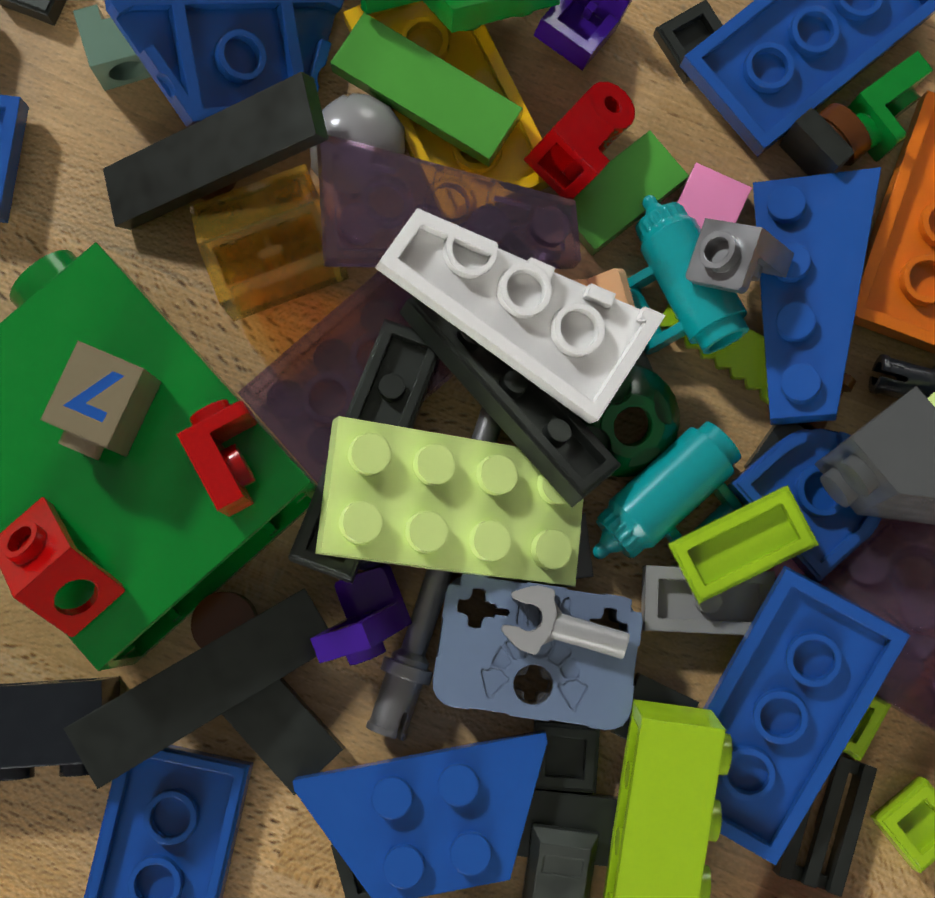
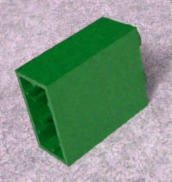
M95 242L79 257H76L69 250H59L40 258L18 277L10 291V300L17 309L0 323V533L41 497H44L54 505L76 548L122 583L125 592L76 636L69 637L95 669L101 671L134 665L189 617L201 600L217 592L301 517L309 507L317 484L254 415L258 422L255 426L222 443L224 448L235 443L249 465L255 481L245 487L254 504L230 517L217 511L176 434L192 426L189 419L201 408L227 399L230 405L241 399L138 284ZM77 341L142 367L161 381L127 457L104 448L99 461L58 444L64 430L40 420ZM85 579L68 582L56 593L54 604L63 609L77 608L91 598L95 585L93 582Z

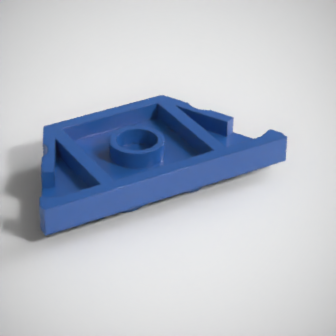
M105 0L107 13L186 127H189L299 72H303L315 79L318 92V75L321 68L326 65L332 43L328 40L336 13L341 10L344 0Z
M544 730L298 776L293 780V787L295 793L371 898H420L510 880L548 742Z

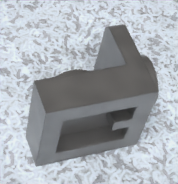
M705 218L686 272V279L695 285L743 294L748 290L751 281H759L761 273L786 278L794 253L763 227Z

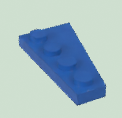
M881 167L753 183L756 226L763 227L794 253L786 278L761 273L760 276L770 425L835 421L837 419Z

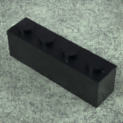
M120 676L0 684V781L32 778L35 776V767L59 765L60 777L89 775L63 728L120 696Z

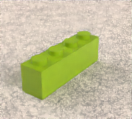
M633 699L603 898H710L711 871L710 867L705 865L708 841L716 842L721 830V803L715 799L718 776H726L728 774L732 760L731 736L725 733L726 729L712 710Z

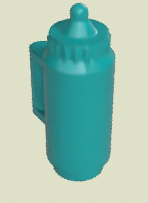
M653 195L645 196L642 201L643 207L646 210L645 216L638 221L635 230L641 242L640 251L648 267L627 278L635 307L639 309L645 306L650 308L640 289L656 280L679 321L662 331L660 326L657 328L644 349L646 355L663 349L685 335L691 344H698L703 354H710L731 345L749 331V327L744 320L747 310L738 294L695 285L686 279V272L701 232L696 219L688 216L684 207L678 202L662 205L658 203Z
M706 421L698 429L694 427L688 428L664 452L609 500L607 508L596 520L602 533L599 543L593 548V555L597 559H603L610 553L621 552L631 559L635 558L644 549L653 548L664 537L669 542L682 537L676 526L712 493L721 502V505L694 530L743 507L724 483L734 474L733 465L741 459V454L733 441L719 427L709 421Z

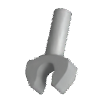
M537 585L511 593L512 599L523 604L534 605L541 614L539 625L530 631L512 625L501 626V631L519 650L536 655L539 653L542 645L553 640H559L619 659L624 658L629 643V633L563 614L555 603V591L553 589Z

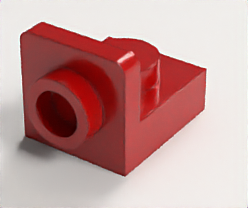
M227 399L213 402L195 412L189 419L192 426L176 435L217 511L230 517L254 504L245 486L254 482L255 478L237 445L234 443L224 448L222 443L255 426L258 422L243 400L237 401L230 405Z

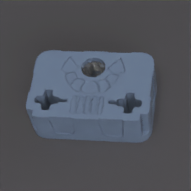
M462 574V576L454 579L448 585L445 593L439 644L433 674V691L443 704L454 708L467 710L472 708L506 713L514 717L547 722L552 720L585 725L588 728L615 730L624 725L629 719L632 710L635 687L633 685L643 624L642 613L633 611L631 607L632 600L624 596L575 591L564 587L531 582L501 580L483 575ZM537 585L551 588L555 591V603L563 614L587 621L602 618L604 608L608 609L609 620L619 623V630L630 634L624 658L619 659L559 640H553L542 645L539 653L536 655L519 650L501 631V626L512 625L530 631L539 625L541 614L534 605L523 604L512 599L511 593ZM479 589L485 591V602L494 604L495 608L505 609L507 614H494L493 617H482L480 626L472 627L468 625V616L462 612H457V604L459 599H470L473 590ZM529 665H538L539 675L548 680L547 689L537 690L534 700H525L523 690L518 686H514L515 676L526 675Z

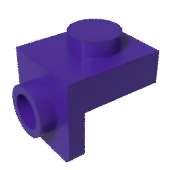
M560 0L559 5L552 6L541 18L533 36L583 71L616 31L632 0Z
M385 564L357 573L353 584L343 580L337 581L334 587L346 619L310 638L319 663L346 656L351 666L363 663L386 652L383 641L412 624L391 567Z

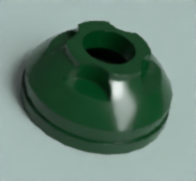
M634 364L598 421L588 424L580 418L621 464L610 475L615 477H630L640 473L677 439L680 427L679 407L669 385L657 373L638 364ZM640 407L648 418V428L645 435L637 442L621 443L614 433V421L617 415L626 408Z

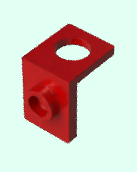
M41 497L0 533V569L13 598L69 637L76 636L125 592L120 581L76 548L54 505L44 497ZM78 579H85L94 583V593L83 605L73 609H63L54 604L56 593L66 583Z

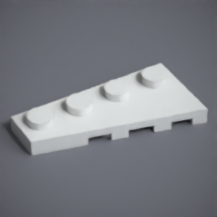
M418 208L375 267L386 277L588 424L600 419L666 316L646 306L639 309L615 299L616 293L590 283L588 286H585L554 272L555 267L531 257L525 260L499 249L497 242Z

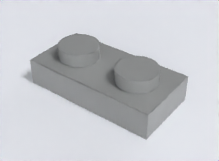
M642 566V630L745 635L775 582V571H765L698 604L679 567Z

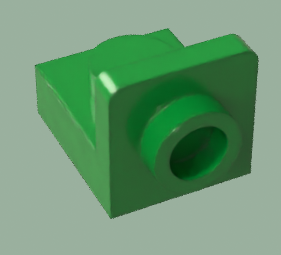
M919 51L860 92L847 107L866 127L871 139V149L868 153L876 162L888 155L907 136L906 131L896 118L921 98L915 89L933 71Z

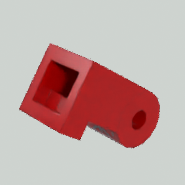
M607 81L594 84L523 160L565 202H571L610 162L603 152L632 125L635 119V108L632 100L624 90Z

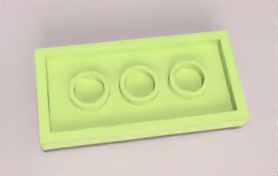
M338 416L332 420L315 554L462 574L483 575L492 578L552 586L576 587L584 498L574 507H571L517 446Z

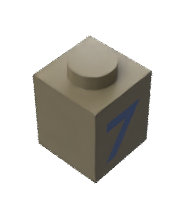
M77 341L40 420L64 430L58 444L99 461L104 448L127 457L161 381L142 367Z

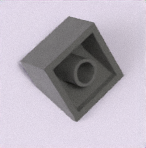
M916 386L815 463L816 467L823 474L820 480L830 497L845 508L850 506L857 515L935 525V407Z

